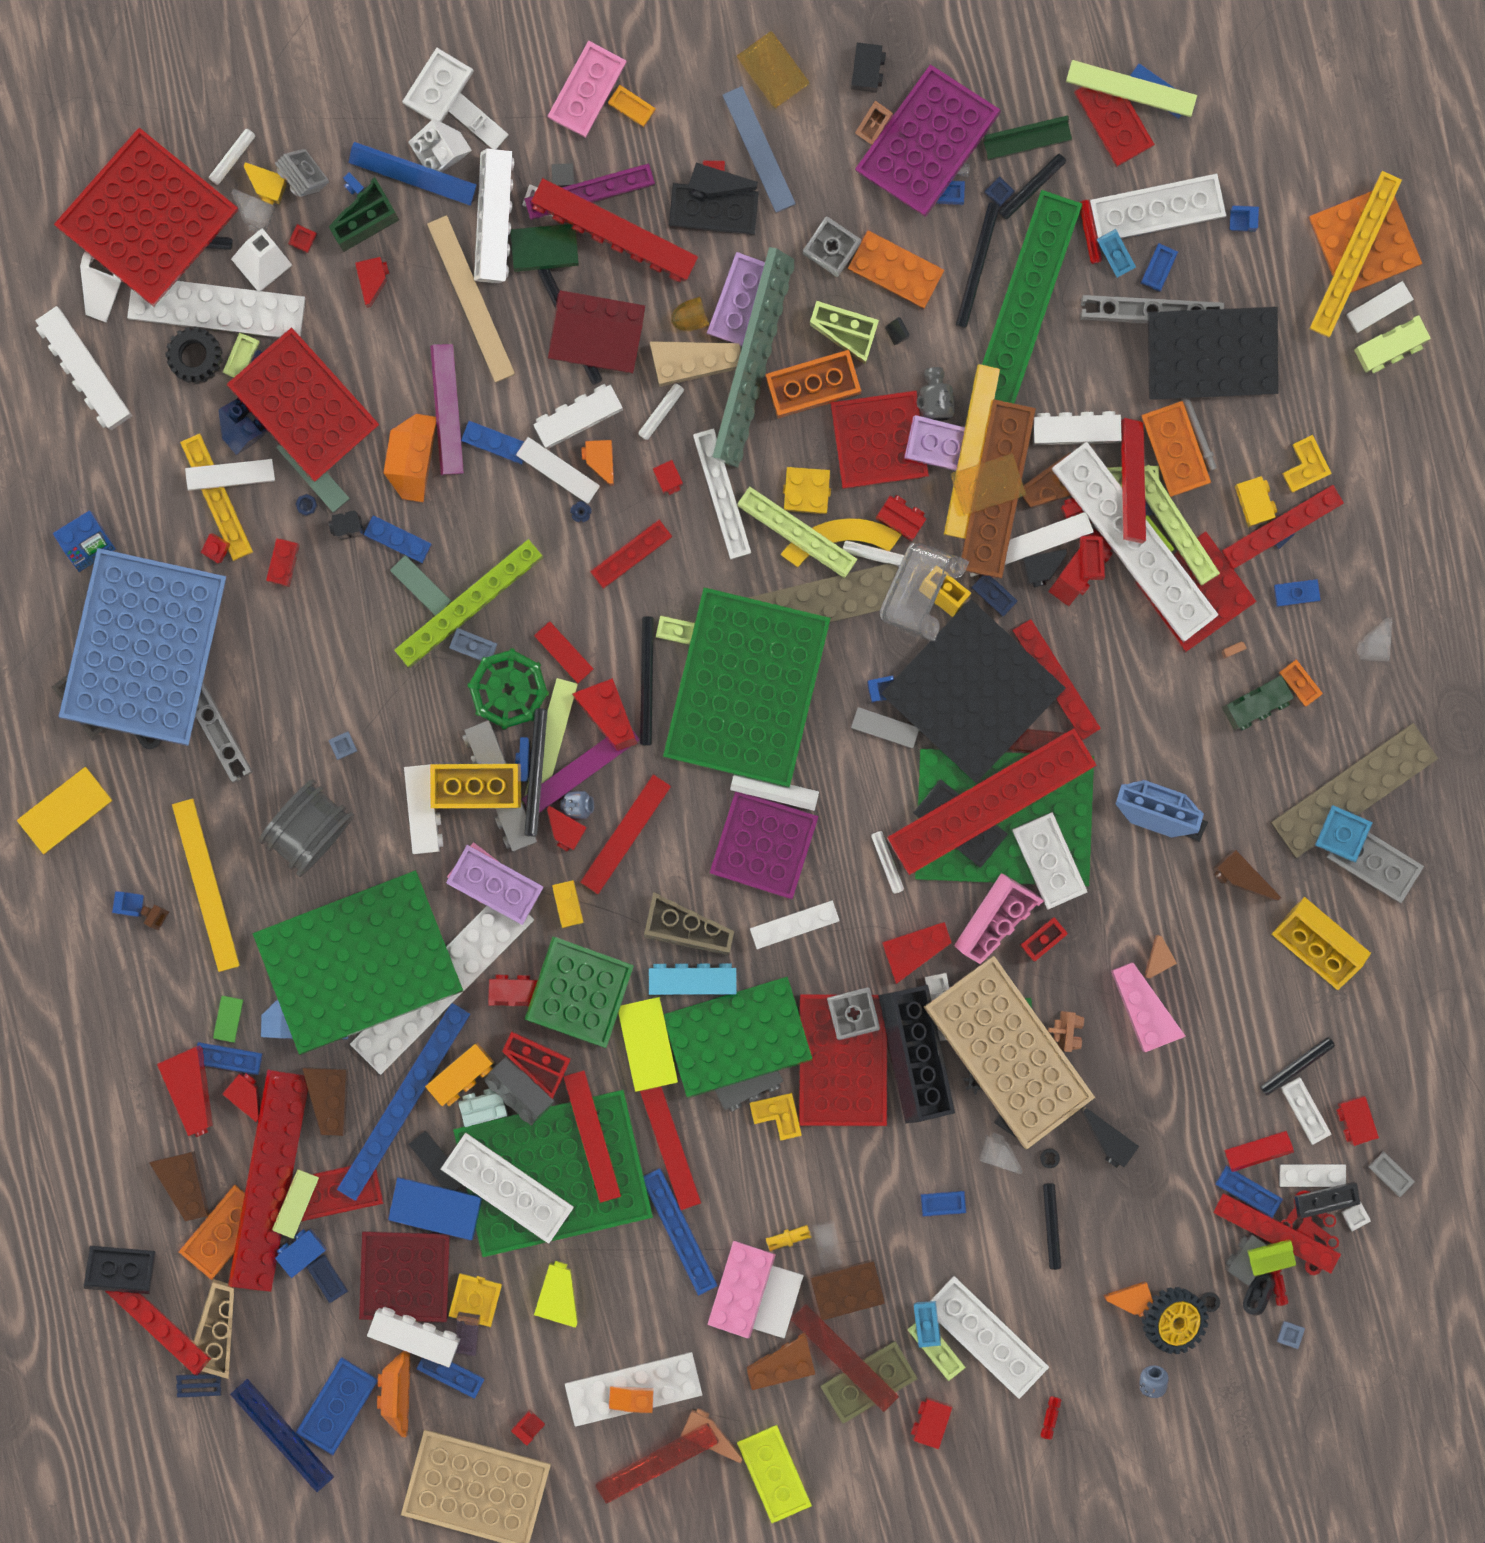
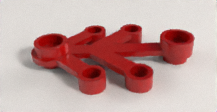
M1302 1190L1295 1196L1309 1193L1310 1191ZM1296 1205L1288 1217L1281 1221V1223L1288 1222L1291 1228L1293 1227L1292 1223L1298 1218ZM1323 1213L1317 1215L1323 1220L1326 1227H1333L1336 1224V1217L1333 1214ZM1312 1216L1303 1218V1223L1297 1231L1314 1239V1234H1316L1331 1249H1336L1339 1246V1239L1334 1235L1331 1236L1313 1222ZM1327 1217H1332L1334 1219L1333 1224L1329 1225L1326 1223L1325 1219ZM1329 1239H1336L1337 1244L1330 1246L1328 1243ZM1306 1261L1305 1269L1310 1275H1318L1322 1271L1319 1267L1315 1271L1311 1270L1309 1267L1311 1263Z

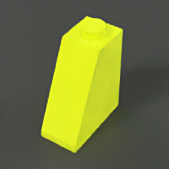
M555 1261L554 1264H549L534 1315L576 1328L578 1318L571 1269L567 1268L568 1264Z

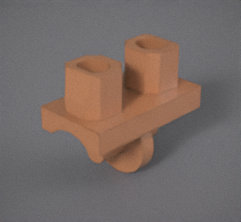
M1061 1011L1060 1020H1055L1054 1028H1048V1032L1054 1033L1053 1039L1055 1042H1058L1057 1045L1062 1051L1072 1052V1050L1081 1049L1082 1047L1081 1037H1073L1074 1028H1083L1084 1017L1075 1015L1076 1013Z

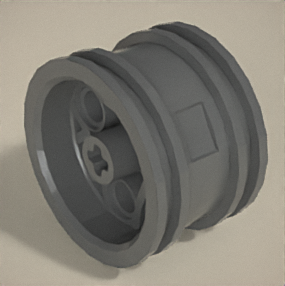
M314 779L309 780L296 792L272 819L258 839V842L261 844L265 842L268 844L266 849L269 851L275 850L289 862V869L293 870L296 868L298 870L296 875L299 877L303 876L316 864L354 818L352 812L345 813L346 807L344 805L338 807L323 793L325 789L322 786L315 787L317 782Z

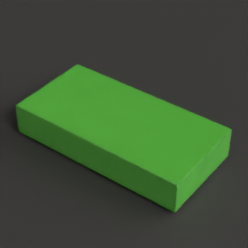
M222 995L213 1036L214 1039L235 1043L244 1002L243 999Z

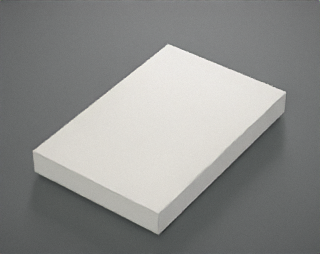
M436 48L402 102L429 120L436 119L442 122L474 70L439 48Z
M772 1265L753 1329L785 1338L804 1275Z

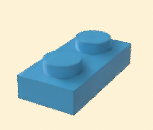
M1116 229L1097 239L1117 278L1136 268Z
M936 1301L914 1303L919 1348L941 1346Z

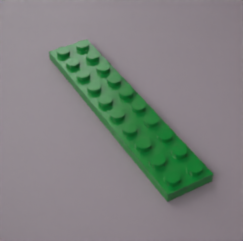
M1044 190L1040 192L982 365L1000 369L994 400L1015 404L1082 207V203Z

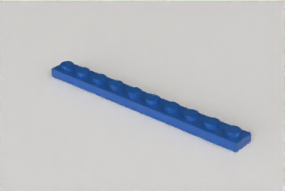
M451 1003L337 1188L338 1191L355 1201L358 1199L425 1090V1086L430 1082L471 1015L470 1013Z

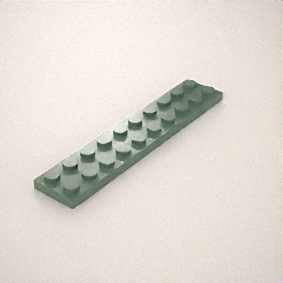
M769 247L712 456L733 467H739V463L743 459V448L745 441L749 437L750 422L755 415L756 400L760 396L762 378L765 377L767 360L772 352V341L777 333L778 319L783 312L784 297L789 289L788 282L790 275L794 271L795 259L772 247Z

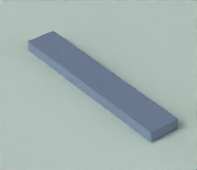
M741 86L723 94L724 101L775 213L796 205L743 87Z

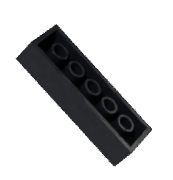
M928 985L878 995L905 1124L954 1114L955 1109L937 1025L924 1008V1006L931 1002Z

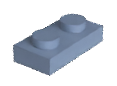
M457 628L449 648L482 661L481 658L483 656L489 657L494 655L498 644Z

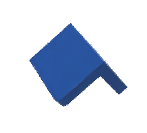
M1232 206L1230 209L1229 229L1231 231L1256 232L1258 229L1259 207Z
M893 676L867 681L871 703L887 700L881 693L894 680Z
M115 891L112 913L141 917L140 912L143 907L144 896Z

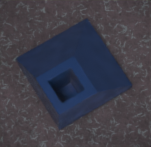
M238 398L218 410L222 439L235 455L251 447L268 432Z

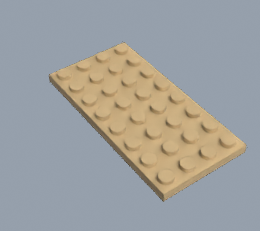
M995 956L987 959L924 1006L927 1013L1025 1149L1030 1148L1095 1098Z

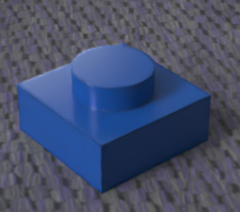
M350 172L343 177L346 182L344 187L351 195L354 193L358 195L365 190Z

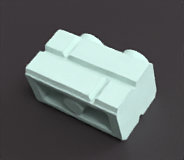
M491 1089L483 1090L484 1095L475 1096V1093L462 1096L463 1100L458 1103L464 1126L468 1127L508 1116L503 1099Z

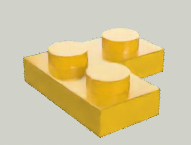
M1313 435L1292 445L1301 465L1282 473L1291 493L1332 474Z
M792 1093L750 1102L754 1124L776 1119L780 1141L802 1136Z

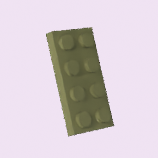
M893 1341L823 1383L820 1387L844 1424L918 1378L896 1341Z

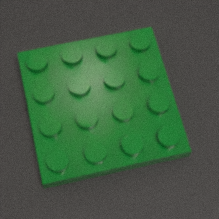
M552 937L525 1020L607 1048L634 965L557 937Z

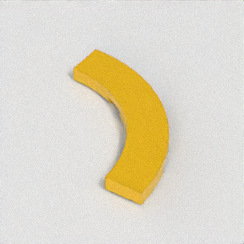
M838 519L812 528L833 543L861 541L889 552L901 537V534L885 525L863 519ZM792 542L780 554L796 567H799L810 556Z

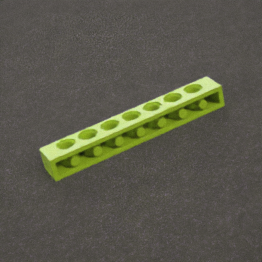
M528 539L394 651L411 668L456 631L457 628L461 627L542 560V554Z

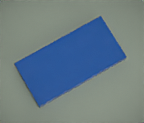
M398 1177L388 1220L473 1240L482 1197Z
M341 1357L296 1433L331 1455H334L377 1384L378 1379Z

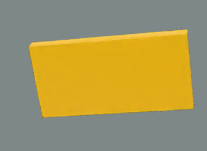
M84 767L21 816L17 822L42 854L45 855L113 800L89 769Z

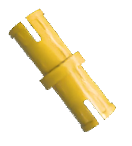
M808 1225L790 1231L787 1229L784 1230V1233L766 1238L769 1251L771 1252L787 1245L791 1247L793 1243L812 1238Z

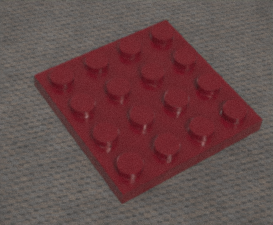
M362 1231L359 1319L373 1320L378 1308L383 1309V1307L394 1310L396 1315L402 1317L403 1315H408L415 1318L416 1321L447 1322L450 1235L440 1233Z

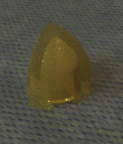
M701 297L685 301L674 310L671 316V323L675 328L683 331H692L710 326Z

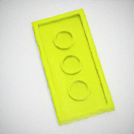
M660 997L621 1005L618 1014L635 1092L678 1083Z
M777 1425L737 1442L771 1523L812 1506Z

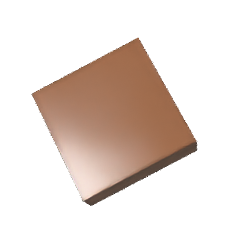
M1241 641L1223 649L1221 653L1225 659L1247 648L1244 642Z

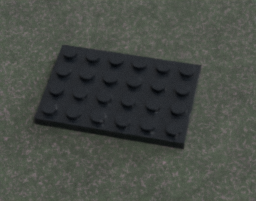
M1278 307L1148 312L1149 399L1278 394Z

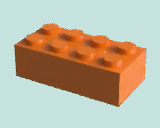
M849 350L765 374L777 419L861 394V388Z

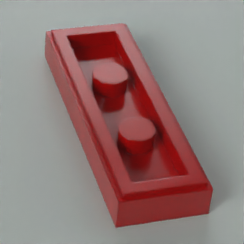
M550 621L534 635L577 684L594 670Z
M1287 1131L1224 1150L1231 1172L1294 1153V1149Z

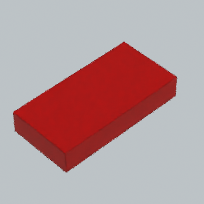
M1081 536L1082 580H1104L1103 537Z

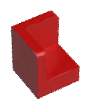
M529 1409L511 1429V1432L527 1446L544 1427L545 1423Z

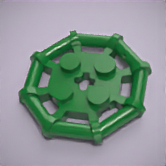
M513 648L489 657L483 656L470 683L467 684L476 709L475 714L500 726L502 730L528 721L533 722L535 709L540 708L546 696H549V691H547L540 668L541 664L516 652ZM508 660V666L495 670L492 665ZM514 660L528 667V669L522 672L514 668ZM488 668L492 672L486 684L480 683ZM531 674L534 675L537 688L534 689L530 688L528 676ZM506 683L514 686V690L511 691L512 694L510 695L502 692ZM479 689L486 690L489 701L485 704L482 702ZM530 694L537 695L530 709H528L525 703L528 701ZM494 706L502 710V718L488 711V709ZM521 708L524 713L508 718V712Z

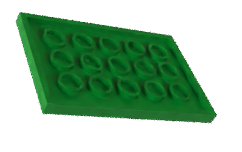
M788 976L738 991L736 994H728L663 1014L687 1098L813 1060Z

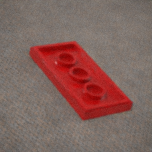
M1085 87L1074 91L1075 96L1116 167L1155 145L1128 99Z
M351 1166L312 1174L319 1177L301 1221L384 1204L377 1168L356 1201L337 1190Z

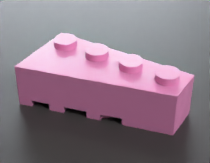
M1001 873L954 946L965 956L981 964L1000 945V941L1006 935H1010L1015 930L1014 927L1022 919L1025 920L1031 914L1030 911L1036 905L1039 906L1044 900L1030 889Z
M1134 963L1111 970L1143 1052H1148L1186 1037Z

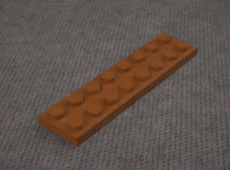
M993 399L959 570L1002 579L1036 408Z

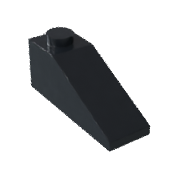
M696 163L689 182L688 191L692 192V196L703 199L704 196L715 197L757 190L758 182Z

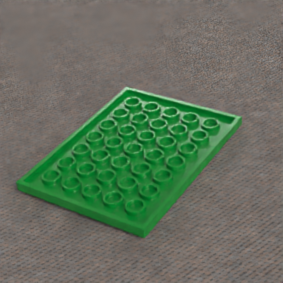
M704 587L663 757L790 787L831 618Z
M920 749L918 806L940 779L960 795L1031 753L1005 752L986 774L975 783L941 750ZM1094 768L996 824L1008 835L981 868L955 848L916 871L915 879L995 883L1000 874L1003 873L1019 884H1036L1012 830L1053 812L1083 883L1089 887Z
M416 870L252 933L299 1056L463 992Z
M624 1089L592 1097L621 1197L601 1203L599 1201L571 1102L551 1106L532 1126L523 1121L519 1114L468 1127L464 1126L453 1129L456 1144L460 1142L465 1133L469 1134L574 1206L551 1241L653 1218ZM467 1188L468 1194L479 1196L472 1190ZM482 1198L476 1224L482 1257L547 1243Z

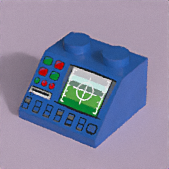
M90 510L53 533L64 553L78 572L94 564L97 548L109 551L116 550L95 514Z

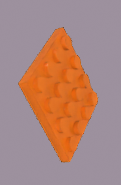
M1372 191L1308 217L1332 276H1334ZM1395 196L1350 293L1422 265Z

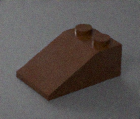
M1231 850L1212 868L1215 871L1214 877L1221 884L1226 883L1272 901H1278L1282 898L1237 850Z

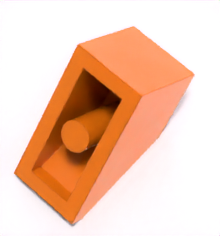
M612 440L585 441L586 447H582V460H586L587 466L609 486H614Z
M1145 1281L1104 1295L1106 1301L1134 1315L1138 1314L1139 1317L1145 1316L1143 1314L1144 1309L1149 1310V1307L1146 1306L1147 1303H1153Z
M610 1386L609 1409L652 1413L654 1388Z

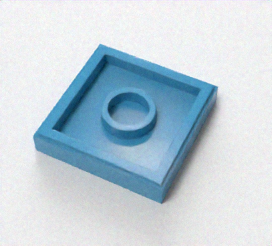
M1332 805L1315 846L1356 863L1373 822Z

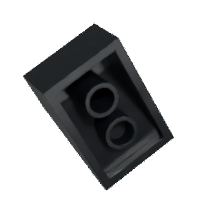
M1082 1107L1080 1110L1101 1151L1107 1155L1105 1160L1116 1168L1119 1165L1125 1167L1140 1146L1092 1111Z

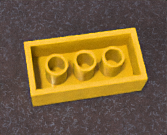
M430 764L431 808H521V764Z

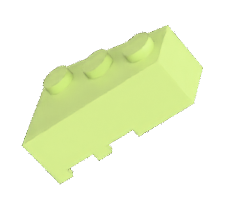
M816 301L810 326L845 351L849 350L853 357L866 364L879 320Z
M1418 315L1413 320L1358 346L1354 351L1365 372L1367 373L1372 370L1374 374L1385 368L1383 364L1389 361L1394 364L1404 359L1403 354L1409 351L1411 354H1414L1424 349L1422 345L1431 338Z

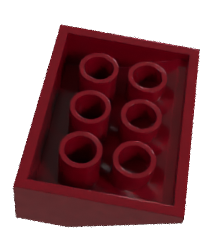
M560 290L556 300L548 359L633 374L646 305Z

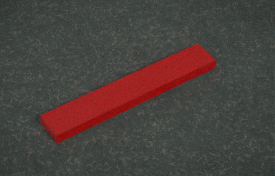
M1124 418L1121 420L1123 540L1143 544L1146 541L1143 422Z
M654 774L652 775L580 883L595 893H600L671 788L669 784Z
M585 1070L563 1076L599 1201L601 1203L621 1197Z
M662 1086L640 1091L680 1210L701 1204Z

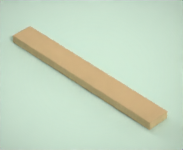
M447 215L427 223L495 383L515 375Z

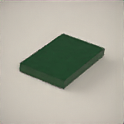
M563 224L511 229L514 272L579 266L576 231L572 229L573 225Z

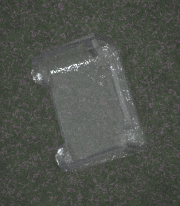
M916 542L909 545L880 609L882 621L911 636L935 641L940 626L938 620L929 615L946 575L953 578L961 577L966 571L969 561L925 544Z

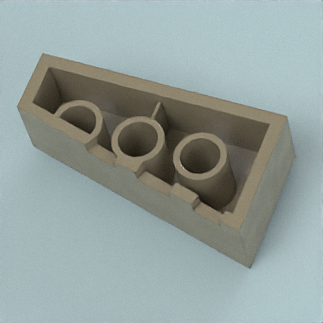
M653 892L644 938L730 955L734 936L733 930Z

